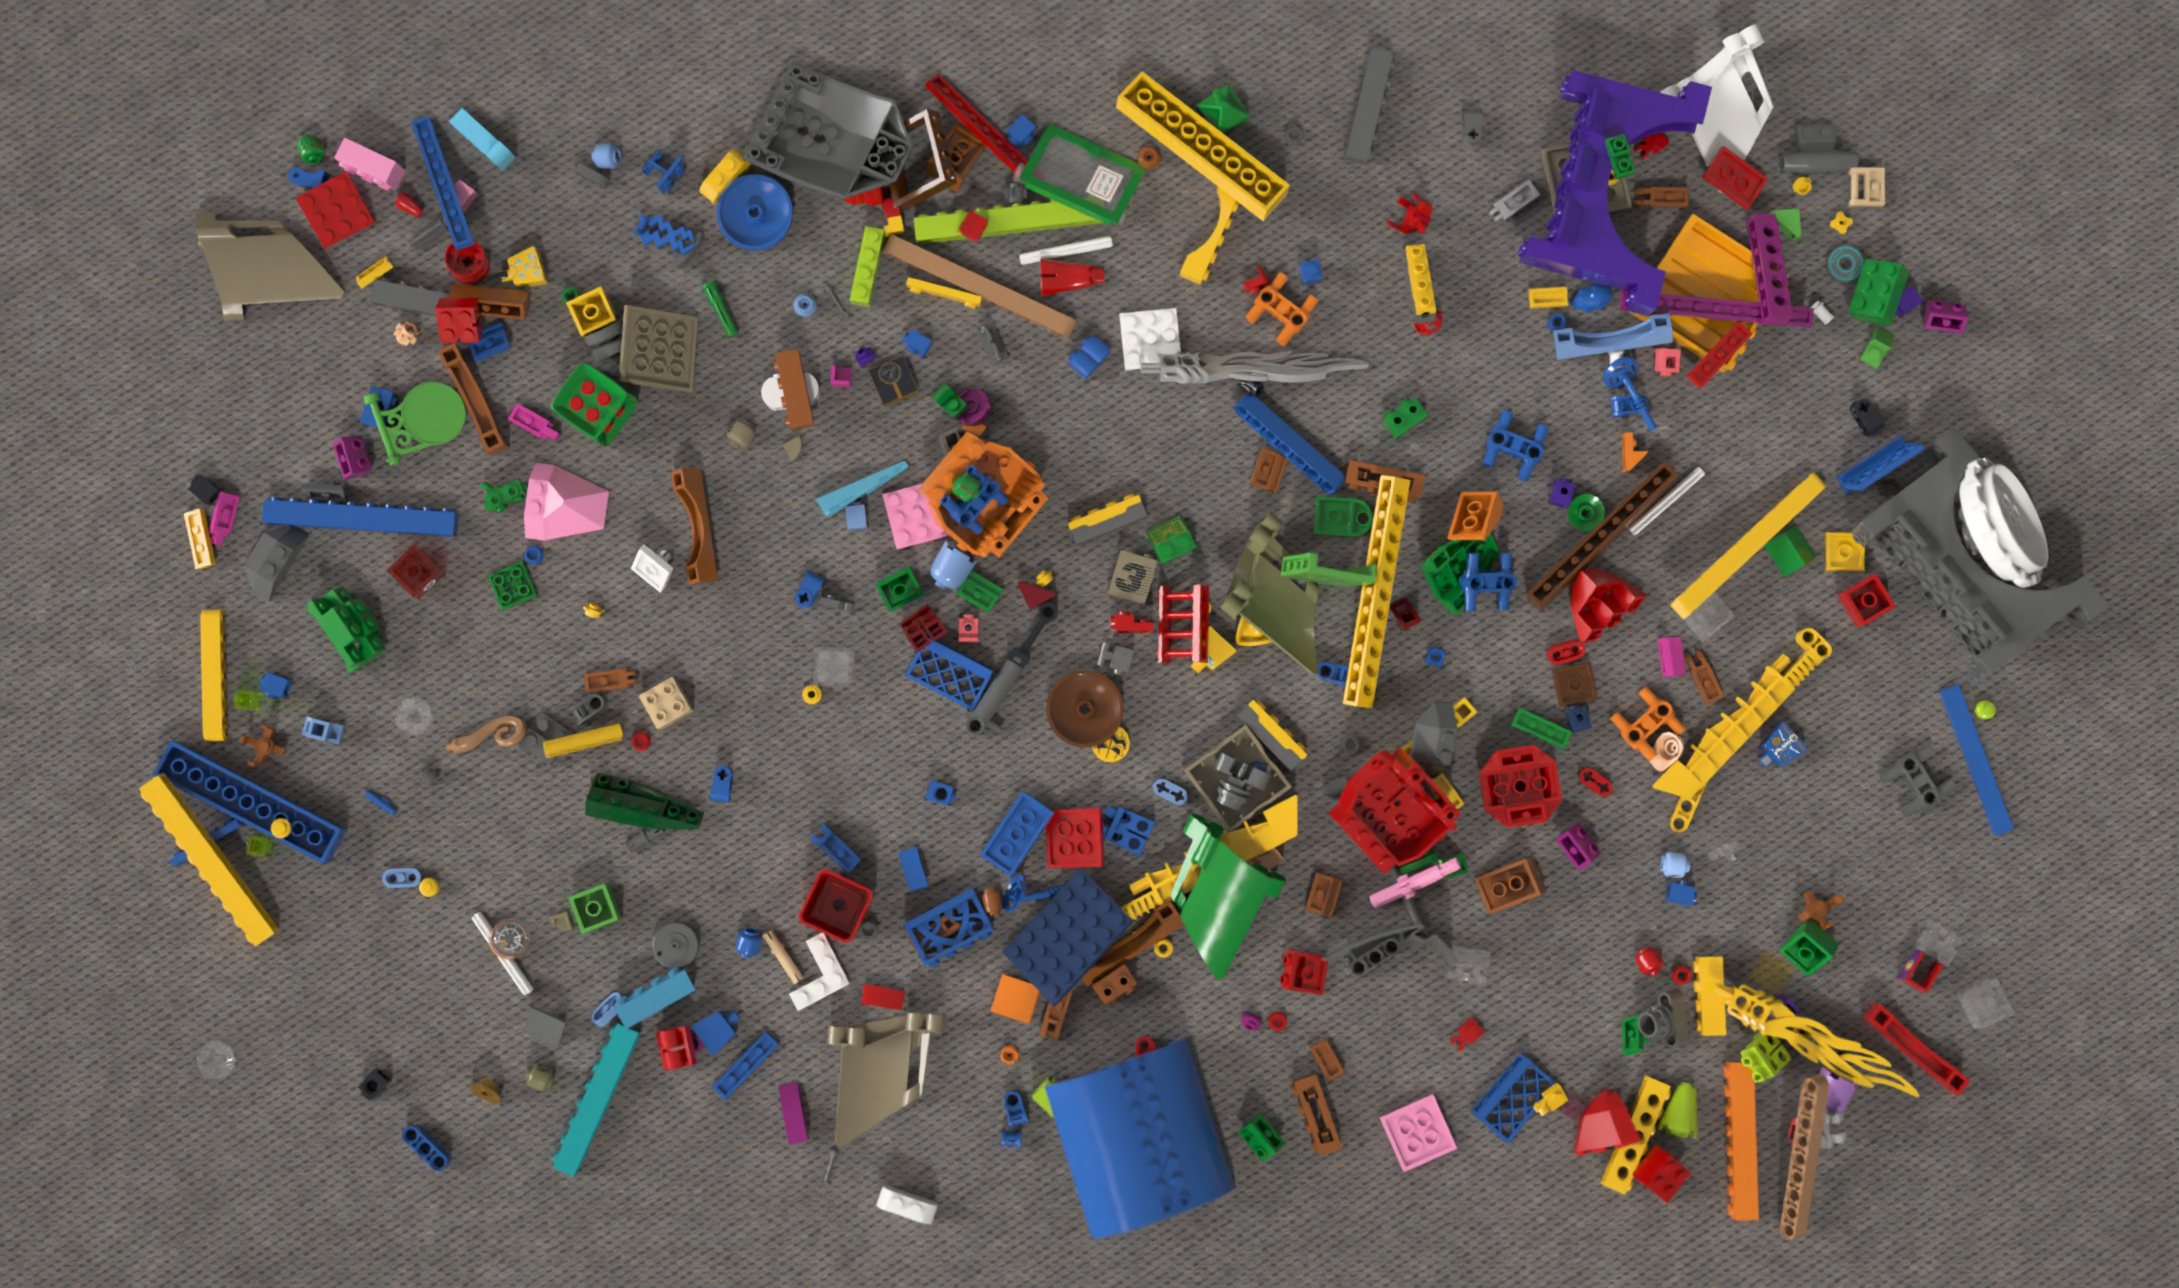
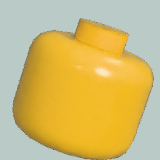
M425 878L421 881L419 890L422 895L432 897L439 892L440 884L435 878Z

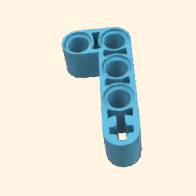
M463 108L449 121L502 171L516 158L507 147L493 137Z

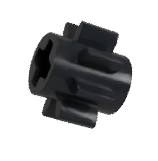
M1242 380L1240 387L1243 390L1241 393L1248 397L1251 394L1258 397L1264 390V384L1261 383L1262 381Z

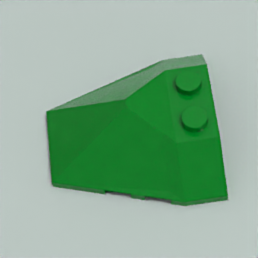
M1491 533L1485 540H1452L1440 546L1427 558L1421 567L1433 596L1454 616H1457L1464 609L1465 594L1459 584V578L1464 570H1466L1467 553H1479L1478 570L1489 571L1500 554Z

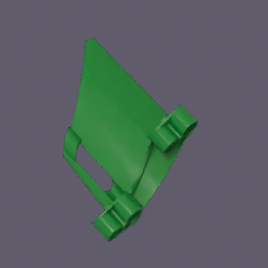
M1192 813L1183 832L1193 841L1171 892V897L1178 906L1180 917L1206 965L1216 979H1221L1225 977L1265 896L1277 898L1286 882V878L1279 873L1269 872L1266 867L1254 863L1251 866L1221 841L1225 829L1220 824L1212 821L1208 822L1203 816ZM1196 862L1201 867L1202 872L1187 900L1181 886L1192 863Z

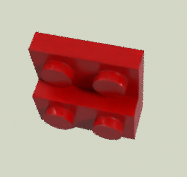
M1118 612V615L1111 616V629H1114V633H1153L1154 623H1149V619H1138L1137 623H1134V615H1130V612Z
M1288 950L1287 954L1283 957L1285 971L1280 976L1282 989L1323 995L1328 961L1321 960L1323 955Z

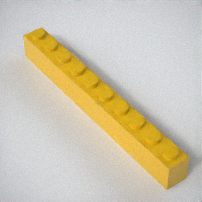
M165 773L156 776L140 787L139 790L141 791L142 798L153 807V813L162 819L166 831L173 834L176 838V844L187 853L189 862L198 868L200 877L210 884L212 893L223 902V908L232 914L235 924L246 933V939L251 944L257 946L279 930L277 925Z

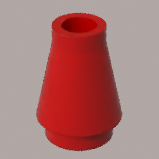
M401 192L394 202L397 209L417 218L424 211V208L409 193Z

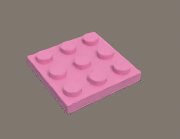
M922 484L883 494L897 550L949 536L936 525L927 505L929 500L917 491Z
M1433 1094L1379 1117L1403 1172L1457 1149Z

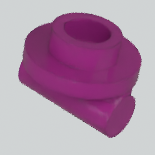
M1244 1011L1241 1024L1246 1030L1255 1031L1260 1028L1263 1018Z

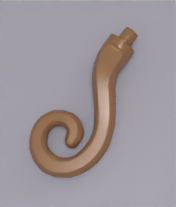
M501 716L488 722L469 736L453 738L451 743L446 744L447 751L452 750L455 754L470 751L497 729L499 730L495 734V740L498 745L511 747L523 739L527 727L525 722L518 716ZM509 726H515L516 731L514 735H512L509 738H504L506 734H509L511 732V728Z

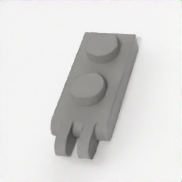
M1528 180L1493 205L1495 208L1489 213L1491 216L1496 212L1499 213L1494 218L1495 222L1501 218L1506 220L1538 198L1540 194L1530 180Z

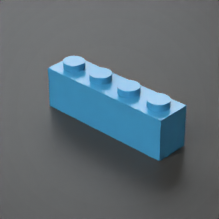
M676 967L668 972L669 975L663 978L657 977L650 982L651 985L645 988L643 986L633 991V995L628 998L626 996L621 997L616 1001L613 1007L626 1029L695 991L683 968Z

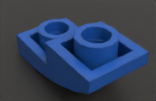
M914 847L898 852L910 892L929 887L919 849Z

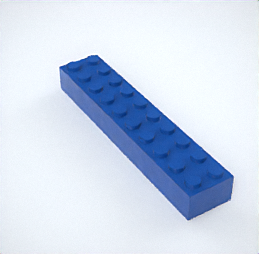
M170 741L152 774L156 777L165 773L174 787L322 864L330 863L347 831L341 825L179 741ZM277 819H286L291 824V832L285 838H277L271 832V825Z

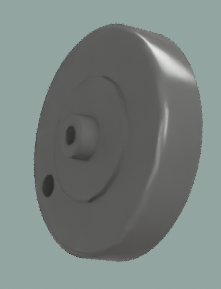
M672 922L662 926L656 932L653 938L652 949L655 958L663 966L671 969L676 967L683 968L691 964L697 957L700 941L696 931L691 926L682 922Z

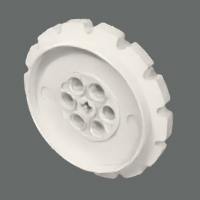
M1978 458L1967 465L1968 469L1965 471V478L1960 484V499L1968 528L1979 551L1992 570L2002 579L2014 581L2016 585L2022 588L2038 584L2041 581L2040 575L2043 573V568L2048 562V547L2041 521L2029 495L2017 477L2004 465H1994L1987 458Z

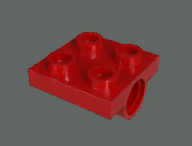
M689 1025L656 1032L663 1070H673L697 1064Z

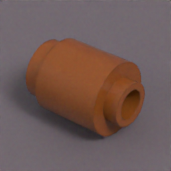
M998 888L983 889L981 897L984 912H989V916L1001 914L1000 910L1004 908Z

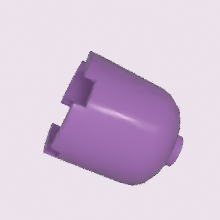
M1822 1067L1819 1075H1824L1829 1080L1826 1107L1829 1108V1113L1843 1112L1859 1085L1841 1078L1827 1067Z

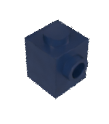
M1580 704L1569 706V711L1564 712L1569 730L1572 731L1571 734L1592 728L1586 706L1580 707Z

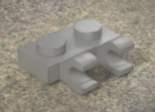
M1826 1107L1820 1148H1833L1834 1143H1844V1140H1847L1846 1132L1832 1133L1831 1123L1837 1124L1844 1121L1843 1112L1829 1113V1108Z

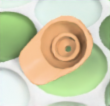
M1663 733L1653 746L1658 755L1650 763L1658 771L1666 770L1682 755L1684 750L1682 738L1675 733Z

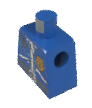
M1779 722L1760 745L1766 753L1758 760L1765 768L1772 762H1775L1777 766H1783L1809 749L1785 722Z

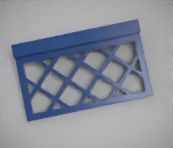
M1899 436L1837 476L1836 479L1846 494L1854 490L1861 491L1925 448L1922 444L1907 443L1903 437Z
M927 634L931 644L925 648L932 652L933 659L923 662L922 649L916 653L905 676L973 711L995 669L939 640L933 642ZM946 658L949 661L950 668L940 670L937 660ZM934 661L937 672L927 674L924 664ZM922 665L924 676L916 677L911 674L915 666ZM954 668H965L967 676L957 679ZM951 670L954 680L944 683L941 672ZM939 674L942 684L938 686L931 685L929 676ZM978 675L985 679L982 686L974 688L971 677ZM968 679L971 689L961 692L958 681ZM956 683L959 693L954 695L948 694L945 685ZM972 691L975 700L972 705L964 702L962 694Z
M1520 1053L1471 1113L1508 1144L1535 1112L1533 1105H1526V1096L1536 1095V1102L1543 1099V1096L1539 1098V1094L1544 1092L1539 1091L1538 1081L1547 1080L1551 1084L1548 1088L1553 1086L1555 1082L1526 1056ZM1531 1066L1534 1069L1535 1078L1525 1079V1071ZM1535 1081V1091L1526 1092L1525 1082ZM1521 1082L1522 1093H1512V1086L1515 1083ZM1522 1096L1523 1106L1513 1107V1097ZM1509 1097L1510 1107L1500 1108V1100ZM1513 1110H1523L1524 1117L1521 1120L1514 1121ZM1510 1111V1121L1501 1122L1500 1112ZM1497 1112V1122L1489 1123L1485 1120L1490 1113ZM1511 1124V1132L1505 1137L1501 1134V1125Z

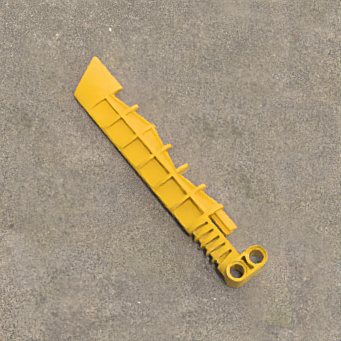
M1812 628L1800 630L1796 634V642L1805 652L1782 675L1780 673L1791 662L1788 656L1782 654L1771 666L1767 665L1758 684L1754 681L1751 682L1754 690L1747 702L1739 697L1736 698V701L1742 708L1730 716L1722 712L1720 715L1724 720L1710 729L1707 728L1697 747L1693 744L1690 746L1694 753L1687 765L1684 766L1678 760L1675 761L1653 784L1652 788L1691 799L1793 693L1794 687L1800 685L1799 681H1804V676H1809V671H1814L1815 665L1818 666L1825 658L1830 656L1832 652L1830 644ZM1804 633L1810 636L1809 642L1803 639ZM1818 646H1821L1824 650L1822 656L1817 652Z
M1297 795L1263 811L1268 822L1249 827L1247 822L1244 821L1243 823L1246 828L1228 833L1226 831L1223 832L1224 835L1221 837V841L1239 857L1248 862L1296 837ZM1166 862L1164 864L1167 869L1150 874L1149 872L1145 873V877L1130 884L1129 887L1134 895L1150 887L1152 890L1121 906V908L1131 918L1136 920V916L1140 915L1142 917L1144 912L1150 913L1149 910L1151 908L1155 910L1157 905L1161 906L1169 900L1173 901L1171 892L1182 865L1170 868ZM1196 862L1192 863L1181 886L1184 894L1193 890L1202 872L1201 867Z

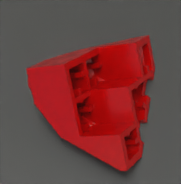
M1595 568L1581 570L1576 575V580L1572 584L1570 603L1580 642L1588 643L1601 637V633L1607 626L1611 629L1621 622L1620 616L1624 613L1630 612L1632 614L1646 598V593L1614 574Z
M1610 1088L1600 1091V1095L1595 1096L1581 1113L1574 1145V1153L1577 1156L1585 1155L1592 1151L1594 1153L1607 1151V1146H1615L1618 1149L1641 1141L1627 1108L1616 1091H1611Z

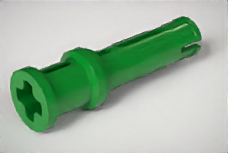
M717 281L708 282L701 289L705 291L709 299V305L714 307L727 337L731 338L739 334V331H737L723 302L725 297L720 294Z

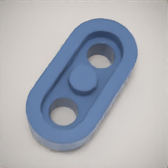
M417 868L388 869L382 876L383 884L388 888L416 887L420 885L423 879L421 871ZM411 874L416 876L415 881L410 880ZM392 875H396L397 877L395 882L391 881Z
M618 992L612 993L594 1010L591 1021L598 1027L608 1024L617 1014L613 1005L623 996Z

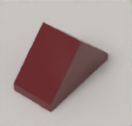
M1021 581L1018 582V587L1030 610L1055 597L1053 592Z
M1406 597L1390 604L1389 607L1401 632L1421 622L1420 617Z

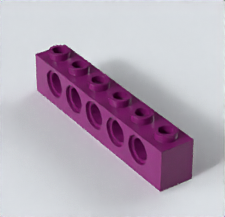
M1754 213L1747 221L1762 322L1763 325L1785 326L1793 317V308L1790 303L1791 293L1787 285L1788 275L1785 272L1784 266L1785 257L1782 254L1781 248L1782 240L1779 236V222H1777L1776 214Z

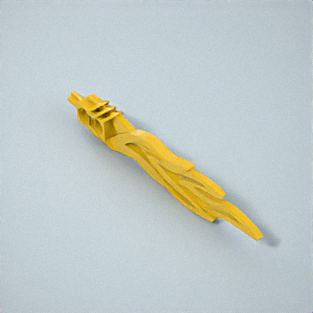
M1717 981L1713 984L1711 992L1726 999L1724 1003L1728 1005V1013L1740 1019L1745 1026L1749 1024L1754 1031L1757 1028L1760 1034L1764 1036L1771 1035L1786 1039L1798 1052L1815 1063H1818L1819 1059L1835 1074L1853 1083L1874 1088L1871 1082L1882 1083L1919 1097L1916 1089L1896 1073L1862 1062L1861 1060H1866L1891 1067L1887 1060L1870 1050L1860 1047L1861 1044L1857 1041L1837 1037L1825 1026L1813 1019L1795 1016L1782 1004L1783 1001L1773 1000L1774 996L1765 995L1766 992L1762 990L1756 991L1745 984L1740 985L1739 988L1733 986L1732 989ZM1743 996V1002L1737 1005V998ZM1760 1005V1011L1754 1014V1007ZM1733 1008L1737 1010L1739 1014L1735 1013L1731 1009ZM1770 1011H1772L1774 1018L1766 1019ZM1806 1025L1813 1026V1027H1815V1028H1817V1029L1823 1031V1032L1826 1033L1827 1035H1824V1034H1821V1033H1819V1032H1816V1031L1810 1029L1809 1027H1807ZM1785 1027H1796L1808 1031V1034L1819 1045ZM1798 1044H1800V1045H1802L1803 1047H1805L1806 1050H1807V1053H1806L1805 1051H1803V1050L1798 1046ZM1829 1046L1841 1050L1865 1053L1874 1056V1058L1852 1053H1844L1838 1056ZM1844 1060L1855 1063L1866 1070L1892 1076L1902 1082L1904 1086L1885 1078L1862 1074L1853 1069ZM1828 1061H1830L1831 1063H1833L1834 1065H1836L1837 1067H1839L1840 1069L1849 1074L1837 1070Z

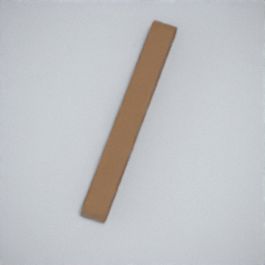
M1821 1074L1805 1079L1802 1085L1780 1226L1781 1234L1787 1240L1804 1235L1807 1230L1829 1093V1080Z

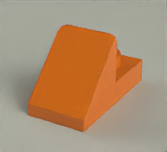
M1627 432L1622 435L1623 473L1629 472L1648 453V451H1633L1636 448V438H1633V432Z

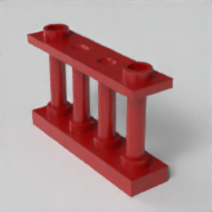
M1193 585L1192 592H1172L1171 587L1160 586L1158 593V663L1171 664V657H1192V662L1208 663L1209 586ZM1193 599L1192 611H1172V600ZM1171 619H1193V629L1171 631ZM1171 638H1192L1193 647L1192 649L1171 650Z

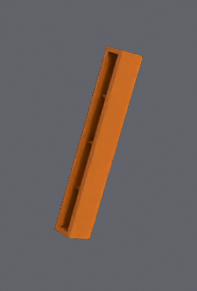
M1726 1061V1066L1723 1067L1724 1077L1727 1078V1085L1724 1086V1095L1728 1099V1105H1725L1724 1108L1725 1116L1728 1117V1125H1725V1134L1729 1136V1144H1726V1155L1729 1156L1726 1172L1730 1176V1184H1727V1194L1731 1198V1203L1727 1205L1728 1215H1731V1218L1735 1221L1759 1220L1755 1081L1752 1078L1753 1071L1750 1067L1744 1066L1741 1061Z

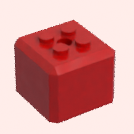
M830 868L819 871L798 915L800 923L843 943L850 942L856 939L876 894L874 889ZM837 899H841L845 903V907L841 911L836 910L834 907Z

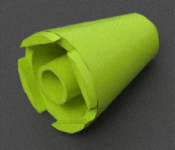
M1682 1082L1681 1085L1676 1086L1659 1123L1658 1129L1660 1131L1664 1128L1668 1129L1665 1132L1667 1134L1683 1138L1693 1135L1692 1139L1697 1138V1091L1693 1088L1692 1084Z

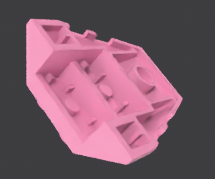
M536 463L528 485L524 513L525 538L545 541L604 529L609 491L558 466Z

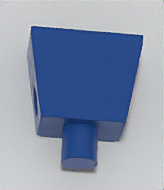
M735 1010L727 1016L722 1011H719L694 1024L691 1028L712 1056H715L737 1033L733 1025L741 1020Z

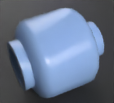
M1668 852L1665 856L1661 857L1660 870L1667 877L1682 878L1690 870V861H1687V857L1683 853Z

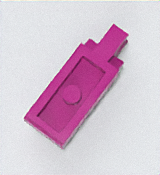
M518 403L507 419L544 440L549 436L558 441L561 436L558 432L552 430L554 425L550 421Z
M219 491L209 532L212 533V544L222 546L224 537L231 533L240 496Z

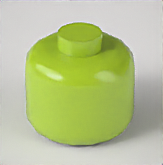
M1984 700L1975 705L1974 711L1978 718L1983 720L1990 719L1995 715L1996 707L1991 701Z

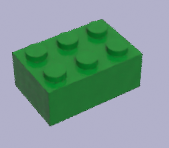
M1865 259L1848 313L1858 321L1891 326L1909 271L1900 263Z

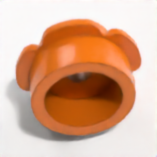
M1012 1045L1003 1047L1000 1059L1008 1065L1014 1064L1019 1058L1017 1048Z

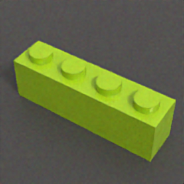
M865 226L850 296L851 304L869 308L871 306L885 240V231L883 229Z

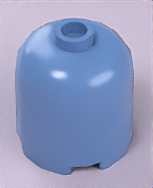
M947 541L944 542L930 568V574L936 580L935 585L943 590L946 587L950 589L959 588L978 562L975 558L971 561L968 556L969 554L964 553L957 546L949 547L950 544Z

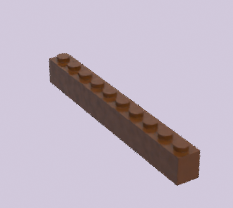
M1663 462L1527 593V600L1542 612L1576 579V575L1581 570L1588 568L1677 482L1678 473L1666 462Z

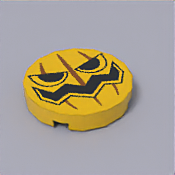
M1119 727L1117 732L1108 741L1092 747L1093 752L1099 759L1105 762H1116L1127 754L1130 740L1125 730Z

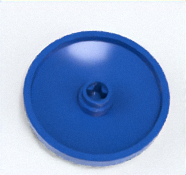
M746 175L732 181L720 195L716 208V217L720 230L732 244L748 251H761L775 246L786 236L793 220V207L788 193L777 181L763 175Z

